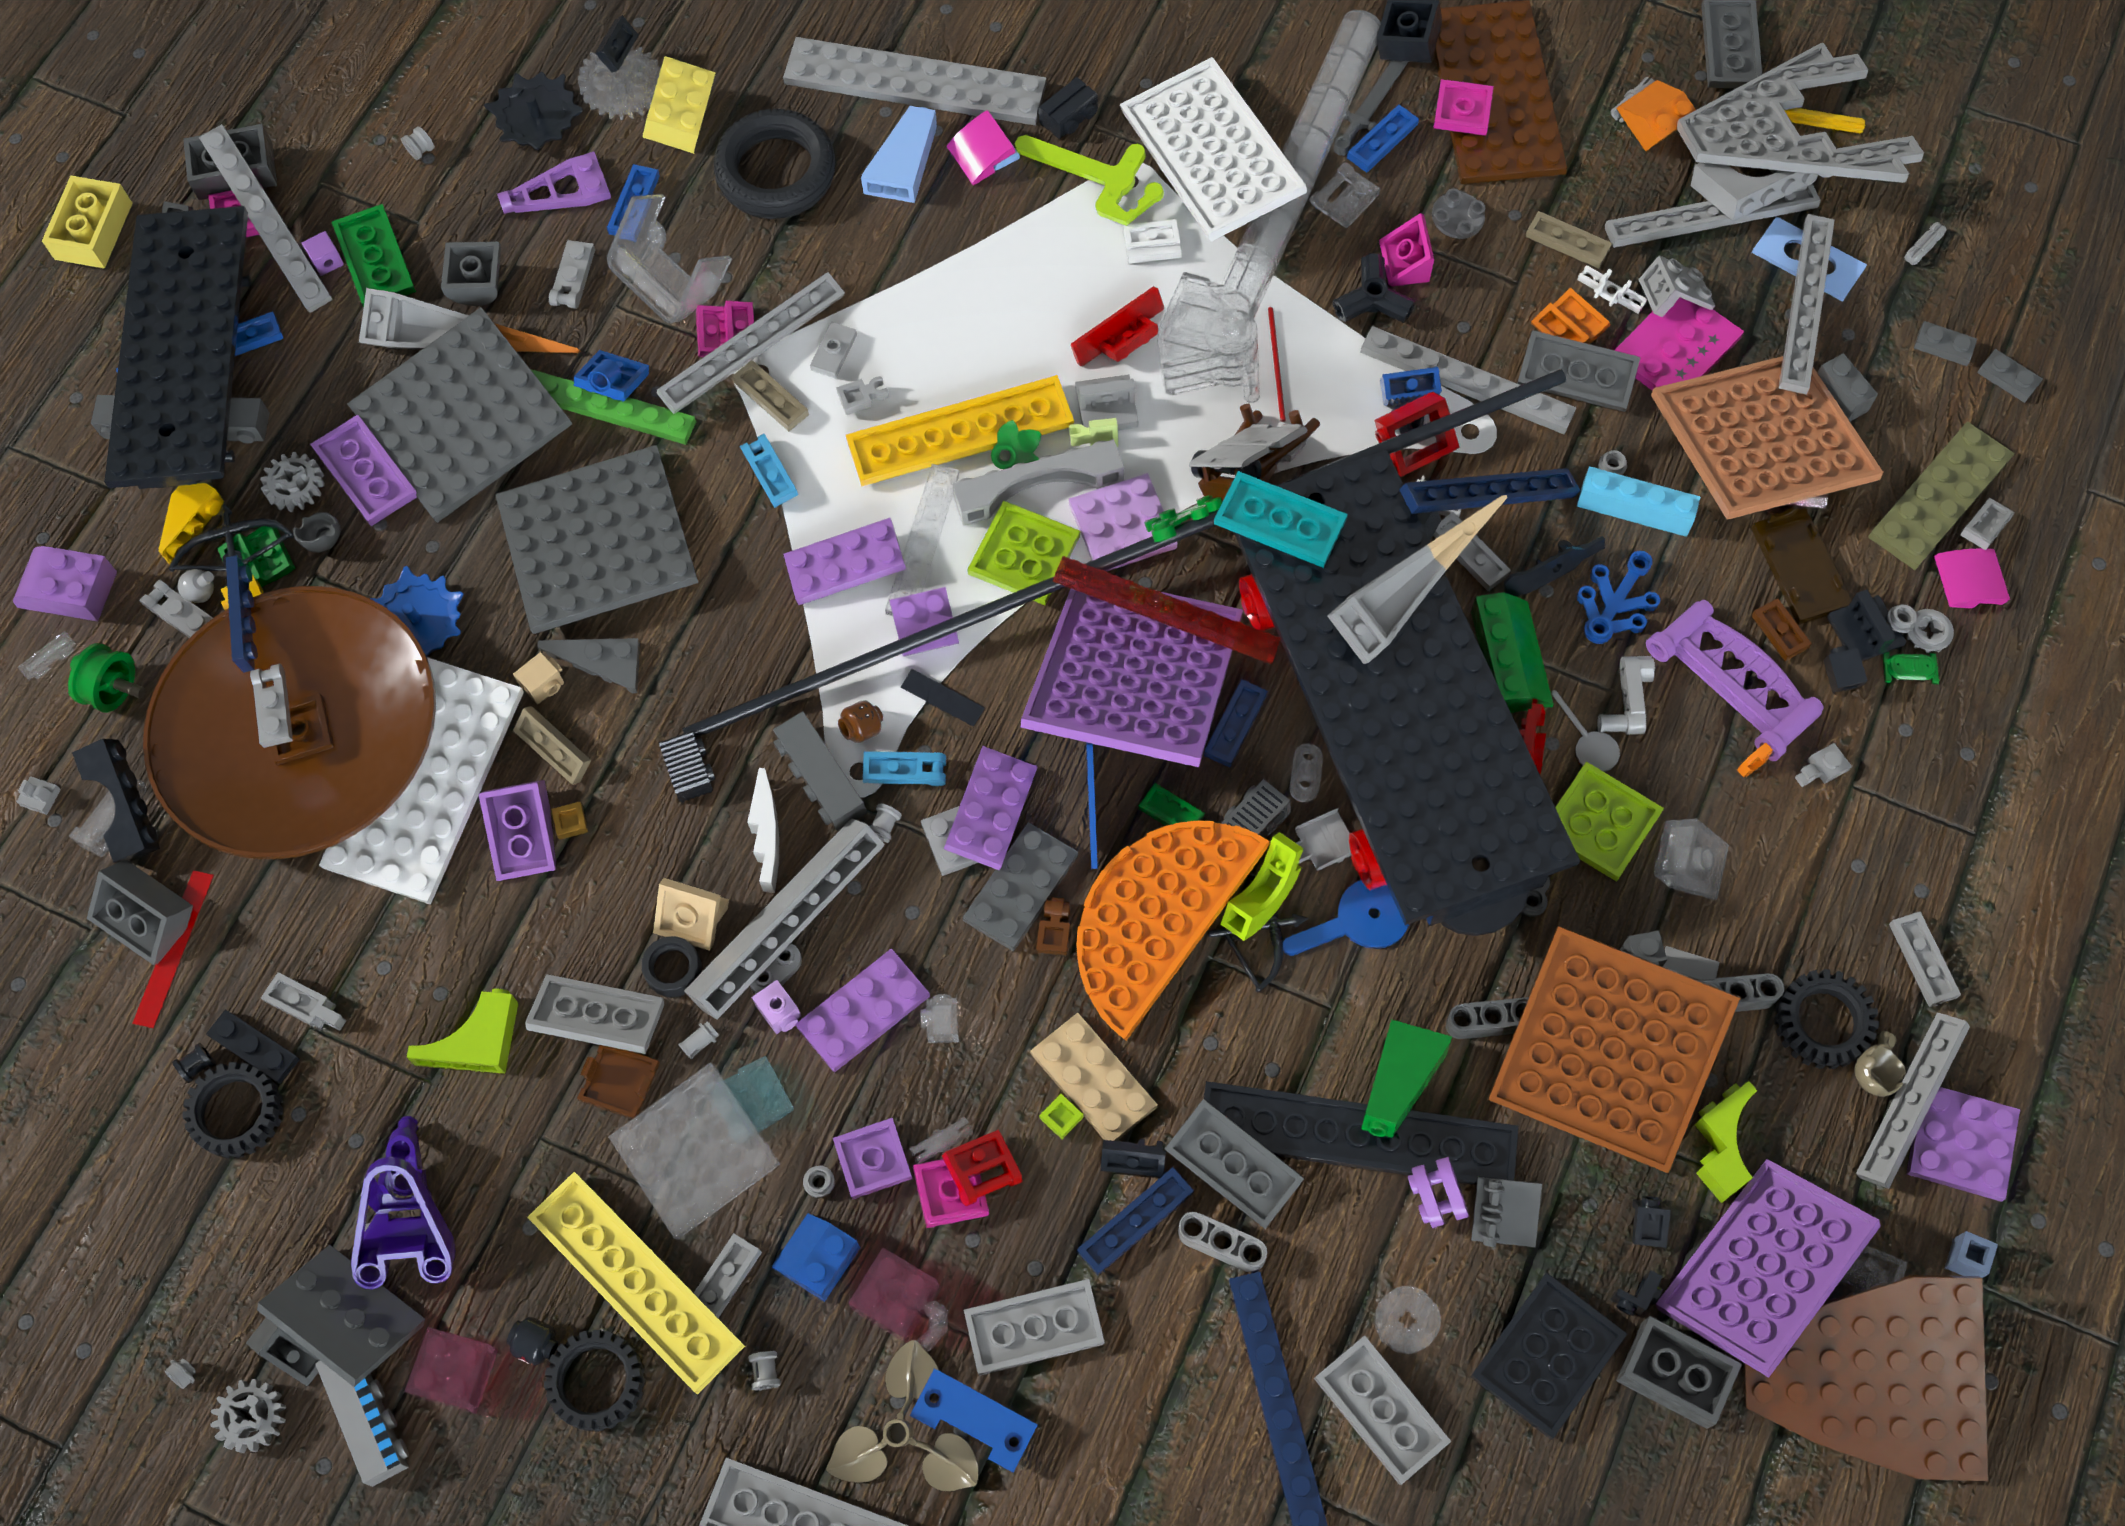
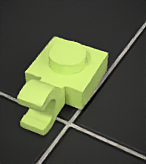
M1116 418L1089 421V427H1084L1081 424L1069 425L1071 446H1080L1090 443L1091 446L1098 441L1114 439L1116 447H1119Z

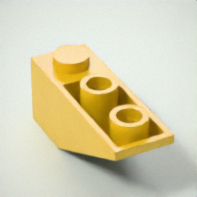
M206 483L181 485L171 494L158 550L169 565L180 547L191 538L200 535L204 526L213 516L218 514L224 500L217 490Z

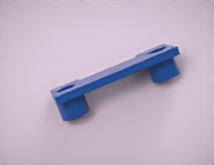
M935 1368L910 1414L911 1417L933 1429H936L941 1419L989 1445L993 1449L988 1459L1011 1472H1014L1038 1425ZM936 1393L939 1396L937 1403L930 1401L931 1394ZM1016 1437L1019 1440V1444L1016 1447H1012L1009 1444L1010 1438Z

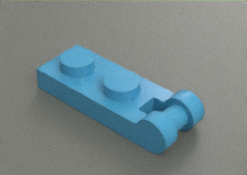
M763 433L757 437L758 440L749 445L745 443L740 448L775 508L799 494L766 435ZM761 450H764V452H762V453H760V454H758V455H756V456L754 455V454H756L757 452H759V451H761Z
M864 752L863 783L944 786L946 784V774L943 773V767L946 766V755L943 753ZM923 765L932 766L931 772H923Z

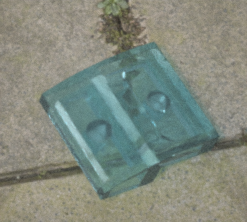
M766 1056L739 1068L737 1074L710 1086V1092L737 1144L768 1128L794 1110Z

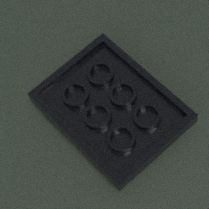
M1546 1272L1470 1377L1552 1440L1627 1333Z

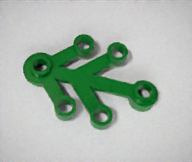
M1212 495L1201 497L1196 500L1197 505L1176 513L1175 508L1159 513V517L1151 518L1144 522L1147 532L1151 531L1154 542L1170 539L1177 535L1174 527L1189 518H1193V520L1205 518L1210 515V512L1219 510L1222 504L1221 497L1213 498Z

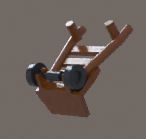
M1250 404L1240 406L1244 422L1235 435L1251 427L1252 424H1257L1263 418L1262 413L1259 410L1253 412ZM1298 410L1289 412L1288 416L1291 424H1301L1308 431L1281 448H1269V450L1274 451L1267 453L1243 468L1222 467L1221 469H1214V467H1191L1192 474L1196 478H1201L1198 485L1203 496L1221 497L1223 502L1234 478L1221 476L1222 473L1236 476L1237 472L1240 471L1268 482L1278 469L1275 463L1308 439L1320 426L1319 420L1312 418L1304 426ZM1206 450L1197 451L1192 460L1206 452Z

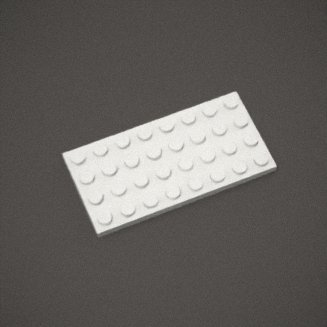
M1213 57L1120 104L1123 114L1210 242L1307 193L1306 184Z
M427 658L436 690V715L432 737L422 764L402 795L385 813L354 836L328 847L319 866L323 869L431 905L524 691L521 687Z

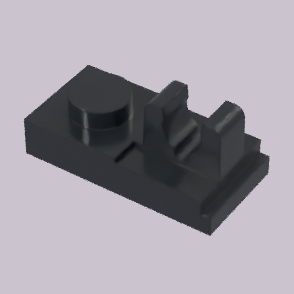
M623 15L619 16L613 22L595 54L611 73L619 71L639 34Z
M1140 1139L1138 1144L1103 1140L1101 1171L1162 1177L1164 1175L1166 1151H1163V1142L1157 1141L1156 1146L1145 1145V1139Z

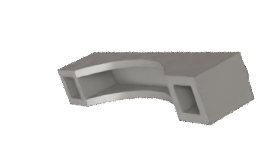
M1114 439L1098 441L1088 447L1081 449L1072 448L1059 455H1047L1037 461L1018 463L1011 468L1001 471L992 470L979 477L963 478L957 483L952 484L953 494L964 526L990 519L1001 506L1003 500L1007 501L1020 491L1035 485L1049 482H1074L1098 489L1124 481V466Z

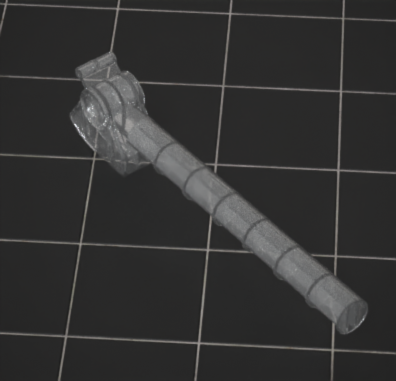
M1352 10L1345 14L1282 151L1306 184L1307 193L1250 221L1222 284L1212 282L1206 277L1183 272L1158 329L1157 341L1161 377L1166 394L1177 395L1217 385L1229 387L1242 385L1245 401L1255 403L1260 399L1258 331L1254 318L1377 46L1376 39L1381 22L1373 14L1363 10Z

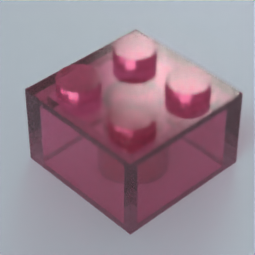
M882 1248L848 1304L851 1310L906 1343L940 1286L935 1278L887 1249Z
M428 1327L404 1392L420 1399L476 1414L498 1350L487 1343Z

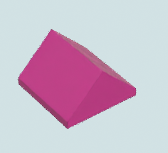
M1420 213L1379 240L1382 257L1385 258V271L1390 286L1430 282L1434 256L1425 217Z

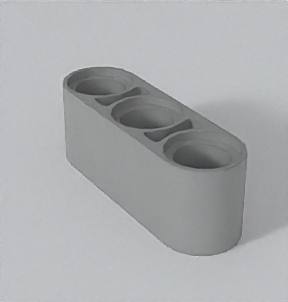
M1189 1212L1180 1220L1178 1235L1181 1242L1186 1246L1245 1272H1257L1265 1264L1267 1248L1261 1240L1197 1212ZM1188 1223H1196L1201 1227L1202 1232L1197 1236H1189L1185 1232L1184 1227ZM1217 1236H1226L1231 1241V1246L1227 1249H1219L1215 1246L1213 1240ZM1250 1248L1256 1249L1260 1253L1261 1259L1257 1262H1249L1245 1259L1243 1252Z

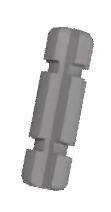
M1940 222L1934 223L1929 228L1930 230L1926 231L1914 244L1915 246L1907 251L1904 258L1911 265H1916L1932 249L1936 242L1944 236L1946 227L1941 225Z

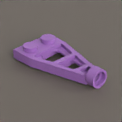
M595 152L570 158L513 190L497 193L504 214L587 206L611 198ZM569 175L576 178L579 186L577 192L559 194L555 191L554 185L558 180ZM542 186L548 187L551 194L549 198L531 200L529 198L530 192Z

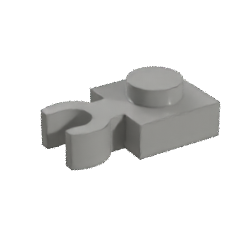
M881 376L875 377L866 385H864L862 379L836 387L845 414L849 415L872 407L871 399H886L888 397L887 388L882 390L876 389L884 385L883 378Z

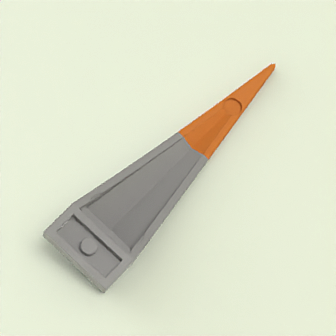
M366 288L359 343L394 349H424L469 315L394 292ZM495 324L516 352H581L580 349Z

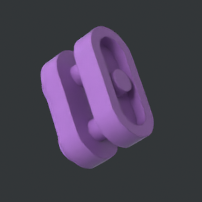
M1449 1157L1436 1160L1438 1167L1436 1171L1428 1173L1423 1164L1413 1167V1175L1408 1176L1413 1194L1419 1193L1423 1204L1418 1205L1424 1224L1430 1222L1432 1228L1445 1224L1443 1214L1453 1212L1456 1220L1469 1217L1468 1209ZM1443 1182L1448 1200L1438 1202L1432 1185Z

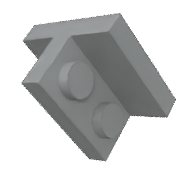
M1130 374L1075 382L1081 422L1084 427H1089V421L1111 418L1117 419L1118 430L1138 427V416L1135 406L1134 379H1130Z

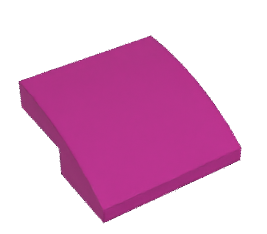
M988 110L968 123L947 145V149L973 186L995 173L993 166L1016 153L1013 145Z
M725 301L724 307L697 305L698 357H705L753 324V302Z
M1963 549L1938 553L1934 556L1949 607L1974 608L1980 603L2003 605L2010 600L1994 549Z

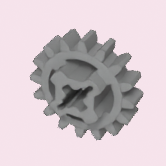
M293 452L291 458L288 459L285 454H282V461L277 462L273 459L271 460L273 467L264 468L267 476L260 479L264 485L261 487V490L270 504H275L279 510H282L285 505L289 512H292L296 505L303 510L305 502L314 504L312 497L314 495L321 496L318 487L325 486L322 480L323 472L314 459L310 460L307 454H303L299 458L297 453Z
M252 1379L250 1386L246 1381L240 1380L237 1390L231 1386L226 1387L228 1396L226 1398L217 1397V1401L221 1404L220 1409L211 1410L212 1414L218 1416V1420L210 1425L212 1428L220 1429L215 1438L219 1441L225 1440L223 1447L230 1450L235 1447L236 1452L245 1453L247 1447L252 1452H258V1443L265 1446L271 1445L268 1437L271 1434L279 1436L280 1432L275 1427L277 1423H285L286 1420L279 1416V1412L285 1410L286 1405L276 1403L281 1398V1393L277 1391L271 1392L272 1385L265 1382L261 1386V1381L257 1379ZM249 1395L246 1400L237 1402L242 1397ZM240 1411H249V1413L252 1415V1418L256 1419V1422H253L251 1420L248 1421L245 1415ZM259 1430L257 1434L248 1437L251 1432Z

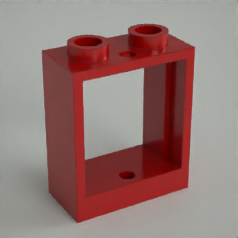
M1432 391L1375 419L1377 428L1375 436L1378 443L1396 437V429L1427 414L1429 415L1430 422L1449 415L1450 412L1446 398ZM1453 428L1436 435L1435 443L1404 458L1401 450L1390 454L1398 475L1402 477L1459 449L1460 446L1455 429Z

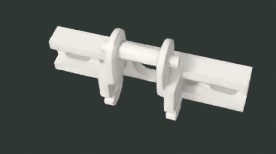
M1585 266L1577 280L1594 289V298L1601 296L1610 301V307L1614 303H1619L1639 314L1647 299L1629 289L1632 284L1631 280H1628L1627 284L1622 288L1608 280L1612 273L1611 269H1608L1607 273L1603 275L1591 267ZM1585 275H1591L1593 277V280ZM1612 287L1615 288L1617 292L1615 294H1610L1607 291V289ZM1633 300L1638 301V302L1640 303V306L1637 305V304H1635V303L1632 302V301H1633Z

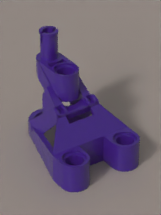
M405 1116L400 1119L398 1128L389 1137L386 1157L378 1159L371 1164L364 1177L351 1259L354 1281L359 1287L372 1290L383 1285L391 1259L417 1257L419 1273L425 1281L430 1283L444 1282L452 1272L456 1254L454 1237L432 1200L431 1193L427 1187L426 1170L422 1169L419 1140L416 1134L419 1127L417 1126L418 1121L411 1116ZM385 1171V1173H380L378 1182H376L374 1176L379 1172ZM392 1191L399 1196H408L412 1193H414V1195L405 1199L397 1198L392 1195ZM369 1205L376 1215L365 1231ZM421 1209V1216L389 1219V1212Z

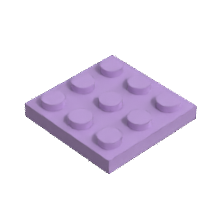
M1148 473L1069 498V506L1091 560L1151 537L1152 533L1151 531L1147 532L1144 522L1151 518L1159 517V513L1164 511ZM1177 542L1172 543V544H1170V545H1167V546H1165V547H1162V548H1160V549H1157V550H1155V551H1153V552H1150V553L1145 554V555H1143V556H1140V557H1138V558H1135V559H1133V560H1131V561H1128V562L1123 563V564H1121V565H1118V566H1116V567H1113V568H1111V569H1109V570H1106V571H1104V572H1107V571H1110V570H1113V569H1116V568H1119V567H1122V566H1125V565H1128V564H1131V563H1134V562H1137V561H1140V560H1143V559H1146V558H1149V557H1152V556H1155V555H1158V554H1161V553H1164V552H1167V551H1171V550L1177 549Z

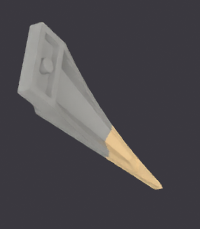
M1507 495L1500 496L1347 597L1342 604L1328 615V618L1363 664L1369 663L1392 642L1449 566L1507 499Z

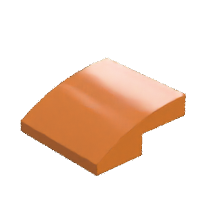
M1569 288L1554 304L1550 302L1531 321V324L1542 333L1586 344L1592 343L1610 327V322L1572 288Z

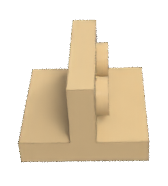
M663 878L659 883L653 933L664 937L677 936L686 939L693 946L710 951L715 941L716 926L728 910L729 899L722 898L721 895Z

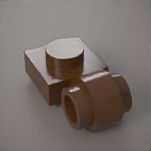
M1052 897V900H1046L1044 918H1050V921L1040 920L1036 947L1037 953L1067 956L1071 926L1070 923L1063 922V920H1069L1070 902H1065V898Z

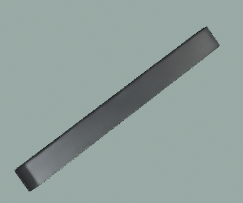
M1769 973L1698 980L1729 993L1730 989L1739 991L1742 999H1740L1735 1012L1770 1008L1784 992L1783 981L1778 976ZM1760 986L1769 988L1772 996L1765 995L1761 991ZM1529 997L1456 1005L1452 1008L1446 1020V1030L1455 1039L1514 1034L1520 1021L1515 1011H1524ZM1492 1013L1496 1015L1499 1023H1489L1485 1018V1014ZM1454 1017H1464L1469 1025L1466 1027L1457 1025Z

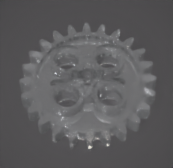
M632 46L619 71L613 73L593 52H590V60H583L584 67H579L580 76H578L580 94L583 95L585 103L590 102L591 110L598 108L599 115L601 116L607 111L609 112L610 119L615 114H619L620 120H623L624 114H628L631 119H634V112H638L643 116V108L650 109L661 68L658 67V60H652L650 52L643 55L642 47L634 51Z

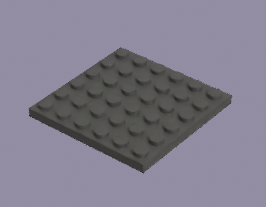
M481 307L347 403L354 414L359 415L416 490L417 498L437 523L572 425L567 415Z
M657 445L495 494L532 634L699 583Z

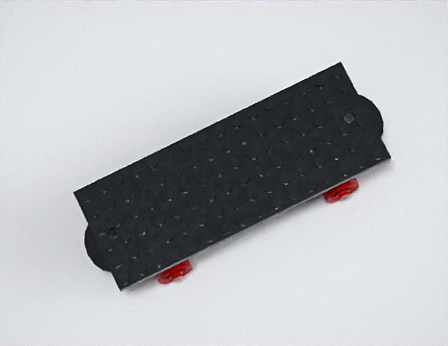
M1388 451L1378 452L1277 485V487L1348 514L1347 520L1324 568L1234 532L1252 573L1241 577L1239 580L1241 604L1244 613L1247 615L1254 630L1258 633L1276 628L1363 828L1349 834L1351 859L1355 870L1369 890L1384 885L1388 886L1404 925L1426 918L1429 926L1441 923L1442 926L1458 934L1473 936L1494 933L1506 927L1523 911L1529 891L1543 887L1549 875L1578 865L1580 859L1446 574L1444 573L1429 591L1392 642L1369 663H1362L1328 618V615L1342 604L1347 597L1430 543L1418 515L1411 513L1399 490L1403 483Z

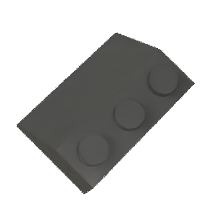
M123 860L99 870L87 919L152 965H156L186 931L193 905L129 861Z

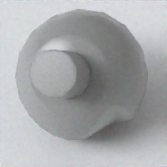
M198 569L186 571L178 580L180 596L189 602L203 603L207 601L214 591V576L209 571L204 572Z

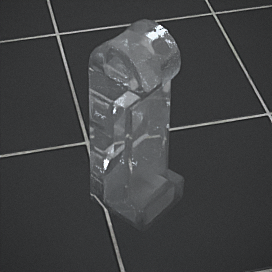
M137 779L136 786L140 797L143 798L146 792V784ZM108 791L81 828L75 827L69 835L80 847L102 858L108 850L103 835L110 828L115 816V803L110 791Z

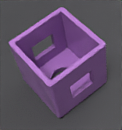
M326 231L302 242L308 257L320 276L344 265Z

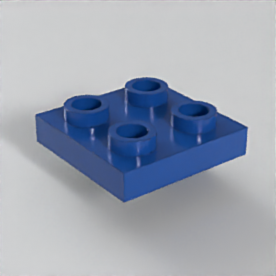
M599 350L574 376V386L585 389L588 392L608 396L614 400L625 401L649 375V365Z

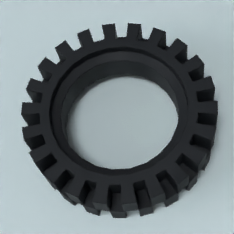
M1823 969L1820 973L1817 970H1813L1806 976L1805 974L1799 976L1783 992L1775 1008L1778 1014L1774 1017V1024H1779V1028L1776 1030L1778 1037L1784 1036L1785 1038L1782 1042L1784 1048L1786 1049L1790 1046L1794 1050L1791 1053L1794 1058L1800 1055L1804 1057L1802 1063L1809 1065L1811 1062L1816 1063L1815 1068L1822 1069L1826 1065L1829 1069H1836L1839 1065L1842 1067L1849 1065L1871 1046L1870 1043L1875 1040L1877 1035L1874 1031L1878 1028L1879 1021H1874V1018L1878 1015L1877 1008L1871 1009L1870 1005L1874 1002L1872 996L1867 998L1864 996L1863 993L1867 989L1863 985L1859 988L1853 985L1856 981L1855 978L1850 976L1847 980L1843 979V972L1837 971L1834 975H1831L1830 969ZM1822 993L1832 995L1841 1000L1848 1007L1853 1017V1032L1849 1040L1839 1045H1824L1809 1037L1799 1021V1008L1803 999L1812 994Z

